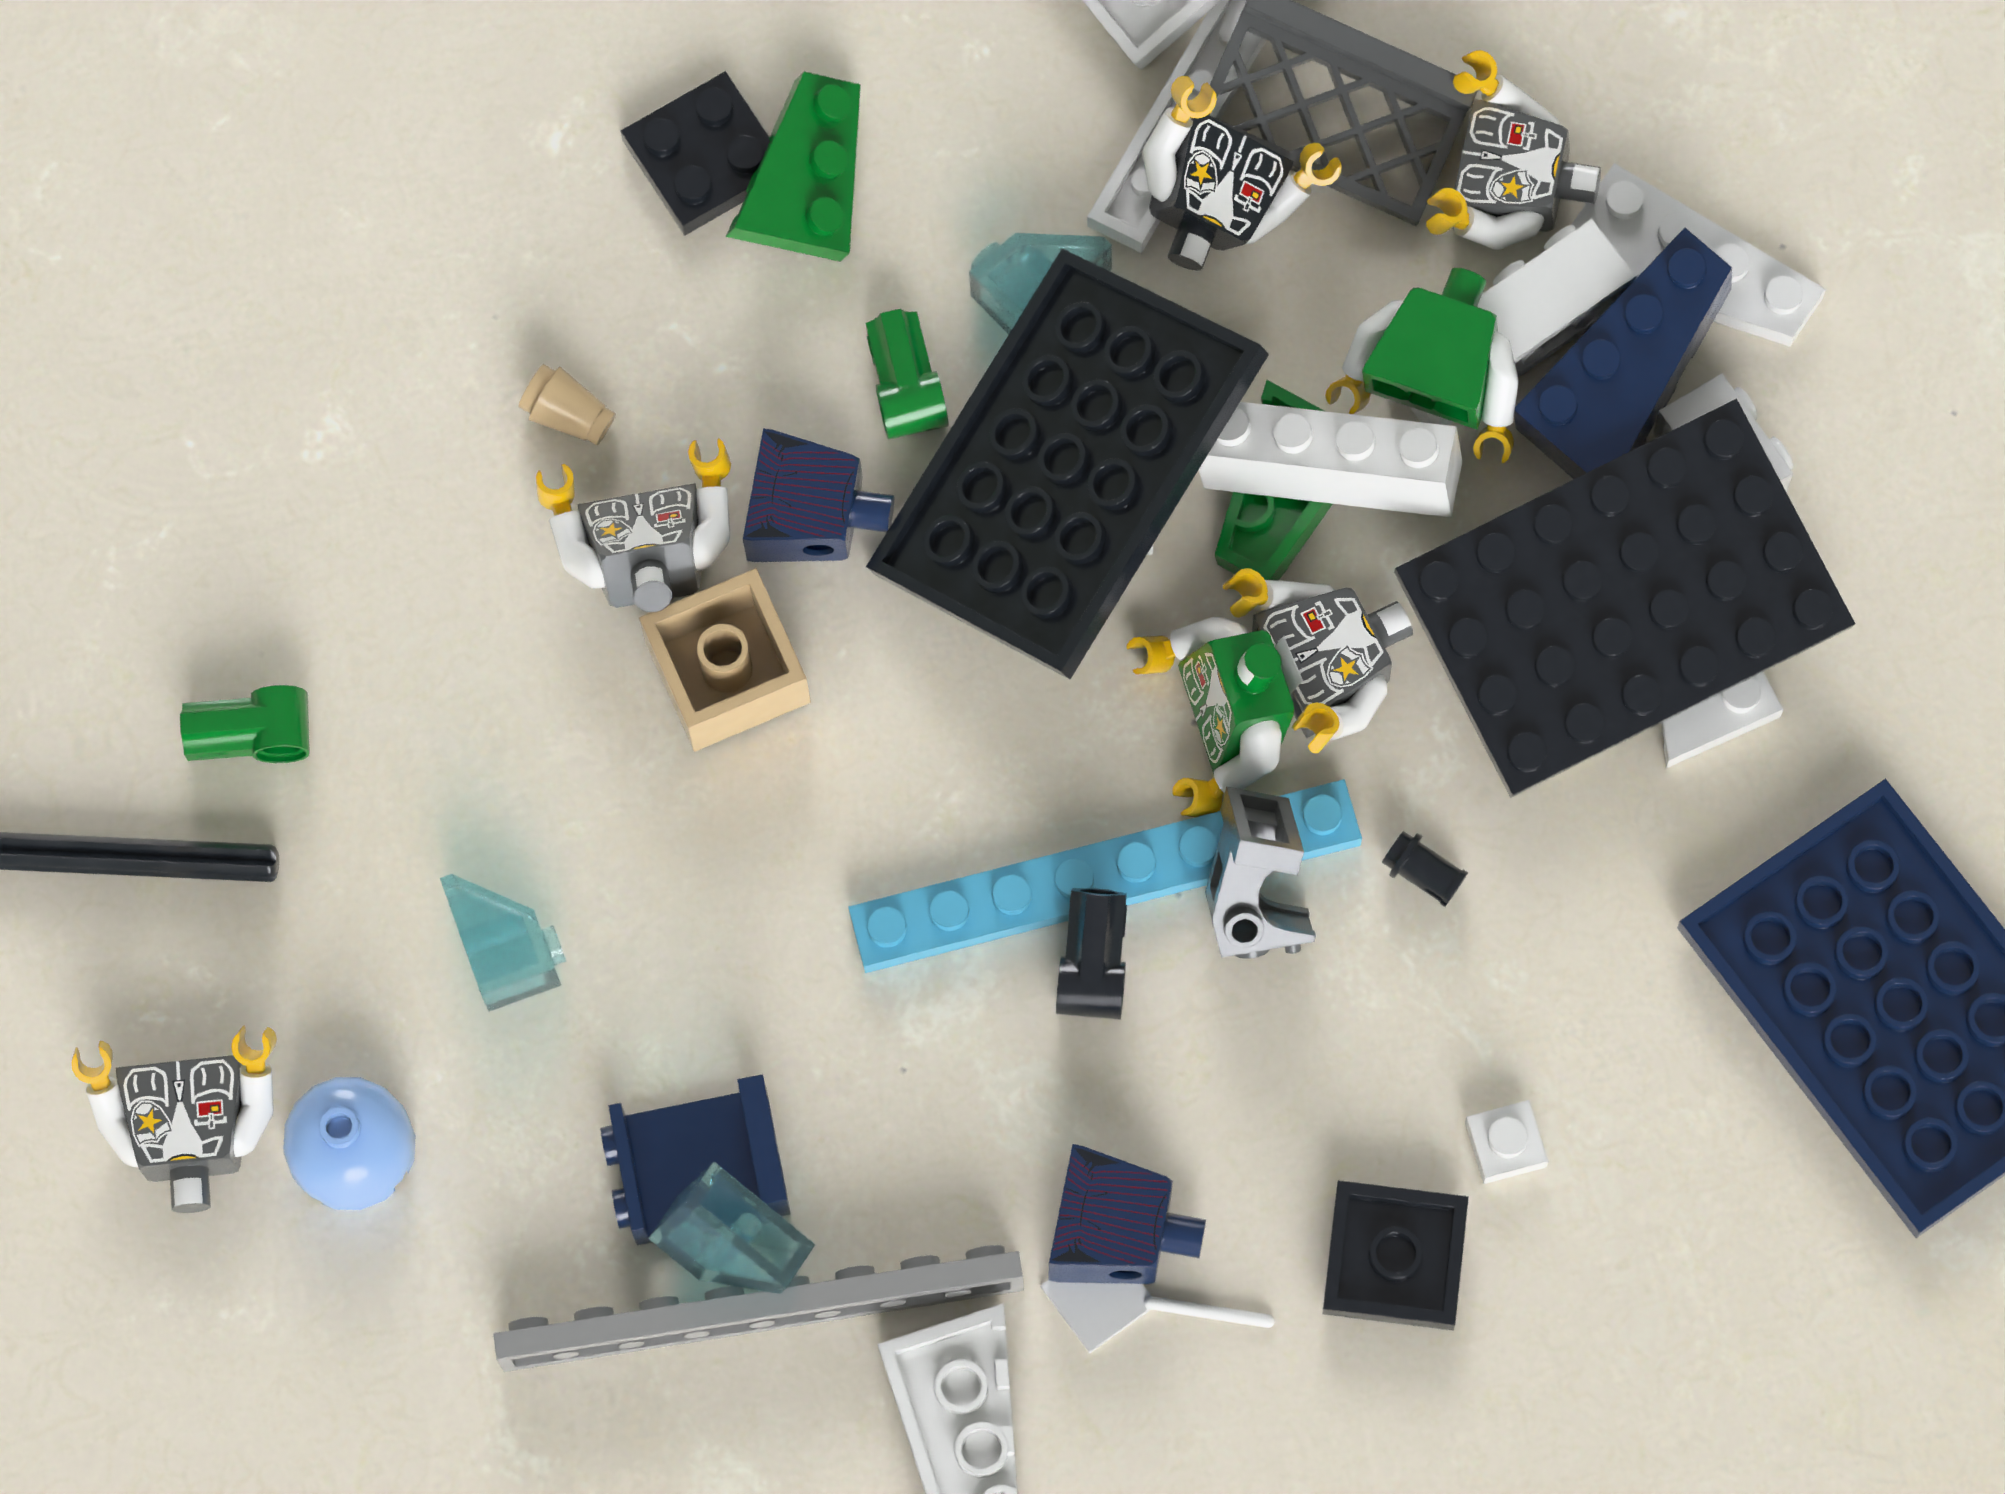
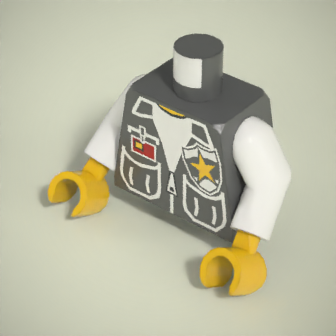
M1477 50L1463 56L1462 61L1474 68L1476 79L1468 72L1463 71L1454 76V87L1458 92L1464 94H1471L1480 90L1482 92V100L1473 99L1454 189H1441L1427 199V204L1439 207L1444 212V214L1436 213L1426 221L1429 232L1434 235H1441L1453 228L1454 232L1461 237L1499 250L1534 237L1538 232H1548L1554 229L1560 199L1595 204L1600 185L1601 167L1568 162L1570 152L1569 130L1560 125L1556 117L1504 76L1496 75L1497 65L1489 53Z
M720 438L717 439L719 453L710 462H701L700 448L696 440L692 441L689 446V459L695 474L702 480V488L697 489L696 483L581 503L578 504V511H572L570 505L575 496L573 472L570 467L561 464L564 486L559 489L546 487L543 483L542 473L539 470L536 474L537 497L542 506L553 510L554 517L550 518L549 522L564 569L571 576L590 588H602L609 606L616 608L636 605L646 612H658L666 608L672 598L692 595L698 591L702 570L709 568L727 547L730 539L728 492L726 487H721V480L730 472L731 461L723 441Z
M1248 568L1239 570L1222 585L1224 590L1233 589L1242 595V598L1230 606L1231 614L1234 617H1243L1252 609L1261 611L1253 615L1252 632L1266 630L1271 635L1274 647L1283 636L1285 637L1303 679L1291 694L1294 704V717L1296 718L1292 728L1294 731L1301 728L1306 738L1316 734L1308 745V749L1312 753H1319L1329 740H1335L1364 730L1387 695V682L1390 680L1392 662L1385 648L1413 635L1410 620L1402 605L1396 601L1367 615L1352 588L1335 590L1330 585L1264 580L1258 572Z
M244 1025L232 1040L231 1049L233 1055L117 1067V1080L108 1076L113 1060L112 1049L108 1043L99 1041V1052L104 1063L97 1068H90L84 1065L80 1059L78 1047L75 1048L71 1062L72 1071L79 1080L89 1083L86 1087V1093L100 1133L122 1162L132 1167H138L148 1181L170 1180L172 1211L195 1213L208 1210L211 1207L209 1176L238 1172L241 1166V1157L254 1150L272 1118V1067L265 1060L276 1046L277 1037L273 1029L267 1027L263 1032V1050H253L246 1044V1027Z

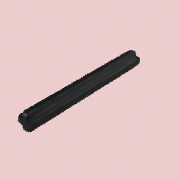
M0 832V870L272 882L276 880L279 871V853L276 847L271 844Z

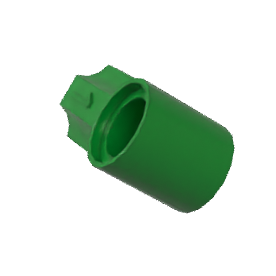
M891 310L880 313L872 321L866 322L867 341L879 384L876 385V392L887 439L949 426L941 383L937 371L932 372L917 311Z
M273 685L254 690L251 693V698L182 703L180 733L187 761L253 756L256 760L266 763H291L307 758L310 753L307 691L297 686Z

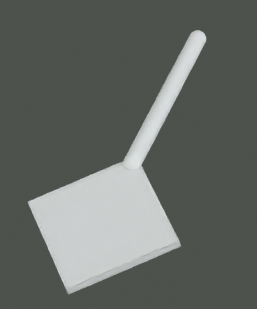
M1047 1280L1040 1285L1089 1354L1150 1310L1266 1328L1272 1327L1275 1323L1274 1317L1269 1314L1154 1297L1150 1295L1143 1284L1066 1283Z

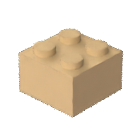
M757 568L674 602L661 611L650 612L639 617L645 643L694 752L811 703L807 678Z

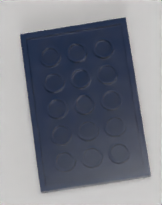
M1885 778L1679 921L1677 929L1913 1236L1918 1238L2005 1176V929Z

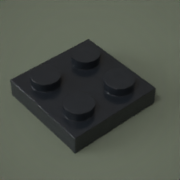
M726 71L620 130L624 144L684 236L744 202L747 195L746 189L754 172L759 168L770 143V137Z
M1338 1180L1322 1314L1454 1331L1469 1196Z

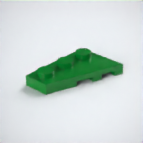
M805 71L794 81L770 135L768 148L759 168L754 172L746 189L747 195L738 215L733 219L726 237L839 262L850 253L861 84Z
M1266 379L1261 396L1262 404L1324 411ZM1233 492L1215 551L1217 565L1233 574H1236L1241 569L1248 568L1258 572L1264 580H1280L1333 504Z

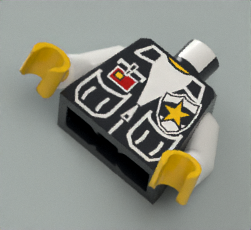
M1180 76L1175 79L1171 87V95L1176 105L1174 108H1167L1143 148V160L1148 190L1152 194L1149 206L1150 213L1154 218L1177 229L1168 253V259L1183 268L1199 271L1203 269L1210 248L1223 251L1255 243L1284 222L1311 195L1310 185L1312 183L1318 186H1327L1334 183L1341 174L1342 165L1338 157H1334L1324 169L1313 170L1312 164L1322 155L1324 148L1320 143H1310L1300 153L1301 169L1297 173L1291 171L1294 161L1208 116L1216 105L1217 97L1215 91L1207 82L1201 86L1197 97L1187 100L1194 88V82L1189 76Z

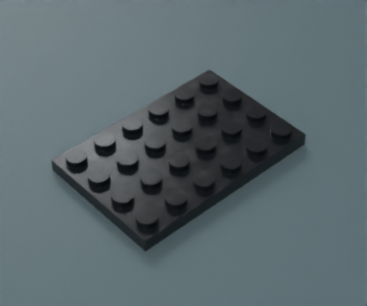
M1062 248L872 555L866 568L879 578L1070 680L1269 356L1268 352L1260 344Z
M1737 398L1396 567L1394 570L1406 597L1510 798L1851 629L1856 624Z

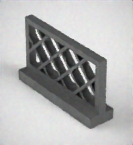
M1247 0L1210 82V86L1215 91L1217 98L1221 94L1243 87L1254 115V119L1235 126L1215 117L1212 118L1294 161L1291 168L1292 171L1298 172L1301 169L1300 153L1305 146L1293 151L1277 146L1267 123L1299 112L1310 143H1320L1323 148H1327L1355 138L1367 169L1347 177L1340 174L1334 183L1327 186L1414 226H1417L1427 205V199L1432 194L1464 118L1471 108L1473 99H1475L1478 91L1471 94L1458 92L1453 84V78L1456 74L1292 0ZM1247 31L1271 42L1279 62L1278 64L1251 74L1247 73L1239 53V48ZM1284 48L1299 54V56L1288 59ZM1315 61L1327 67L1335 89L1304 100L1292 68ZM1233 64L1239 78L1224 83ZM1283 72L1295 103L1264 115L1252 83ZM1341 74L1346 75L1352 79H1355L1356 81L1345 85L1341 77ZM1370 86L1383 92L1391 114L1360 125L1348 93ZM1339 97L1351 129L1320 140L1308 108ZM1397 99L1412 106L1401 110ZM1426 111L1448 121L1440 142L1416 150L1405 118ZM1395 122L1407 154L1376 165L1364 134ZM1258 127L1263 139L1246 131ZM1325 151L1317 158L1319 164L1313 162V170H1321L1328 165L1329 161ZM1434 154L1427 172H1425L1420 159ZM1411 163L1420 186L1412 206L1388 196L1380 176L1381 173ZM1371 178L1375 190L1359 182Z

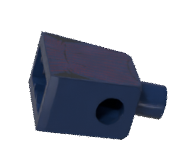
M763 428L743 534L746 559L751 562L842 561L848 559L854 528L887 533L892 524L894 495L861 491L863 478L861 462L855 455L773 429Z
M1072 1144L1049 1260L1048 1281L1066 1283H1155L1161 1251L1200 1258L1206 1219L1169 1213L1173 1180L1167 1176L1093 1149Z

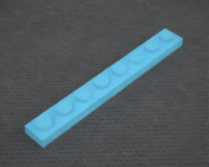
M1345 779L1280 796L1289 798L1304 849L1302 861L1361 846L1362 836ZM1221 811L848 906L864 971L869 973L1069 921L1072 888H1098L1127 893L1126 905L1129 906L1207 886L1224 823Z

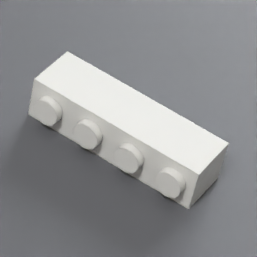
M1590 219L1577 229L1574 225H1569L1559 230L1544 245L1545 251L1525 264L1523 260H1518L1504 268L1493 280L1494 286L1484 292L1480 298L1477 307L1497 315L1498 332L1510 341L1518 377L1587 331L1636 280L1634 272L1593 219ZM1410 407L1417 418L1423 423L1450 425L1453 423V421Z
M1240 402L1199 468V473L1205 489L1452 518L1463 461L1456 426Z

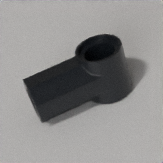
M1098 888L1071 889L1066 957L1061 956L1056 1014L1121 1020L1126 962H1121L1123 937H1125L1127 893Z

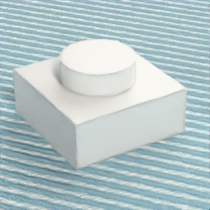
M1530 1100L1466 1117L1465 1125L1483 1184L1547 1167V1155Z

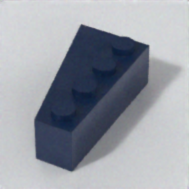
M1684 228L1519 402L1514 410L1516 429L1573 479L1644 445L1648 434L1657 420L1659 410L1667 406L1687 364L1694 357L1732 289V267L1687 228Z

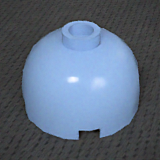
M335 1077L314 1085L295 1102L285 1123L283 1151L293 1179L310 1197L321 1201L322 1204L335 1210H362L385 1201L396 1191L394 1187L403 1179L406 1170L409 1173L415 1159L416 1135L404 1106L386 1088L361 1077Z

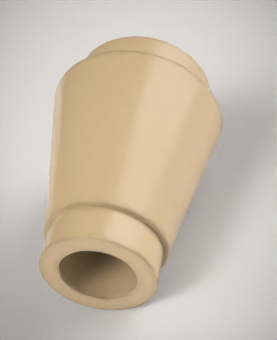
M545 364L540 366L531 379L518 406L530 413L529 421L585 441L588 440L597 446L605 437L616 416L615 412L606 408L605 404L598 400L563 368L558 367L556 370H553Z

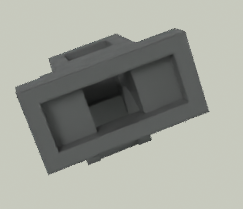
M1226 787L1220 809L1224 823L1205 891L1221 958L1236 956L1243 959L1257 958L1268 953L1270 949L1285 947L1286 953H1298L1301 951V944L1315 942L1316 934L1311 926L1309 909L1276 903L1266 899L1259 893L1265 878L1273 871L1298 875L1304 849L1289 798Z

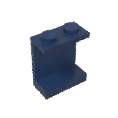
M763 1074L737 1079L739 1093L630 1115L625 1114L621 1103L608 1105L612 1125L601 1127L600 1131L607 1166L619 1164L623 1188L612 1190L616 1219L619 1229L631 1227V1232L637 1246L791 1215Z

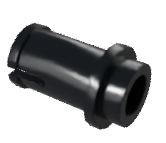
M1402 831L1382 861L1384 865L1392 869L1389 876L1395 878L1398 874L1438 900L1442 906L1446 907L1468 872L1464 869H1459L1422 844L1420 841L1423 836L1419 833L1412 837Z

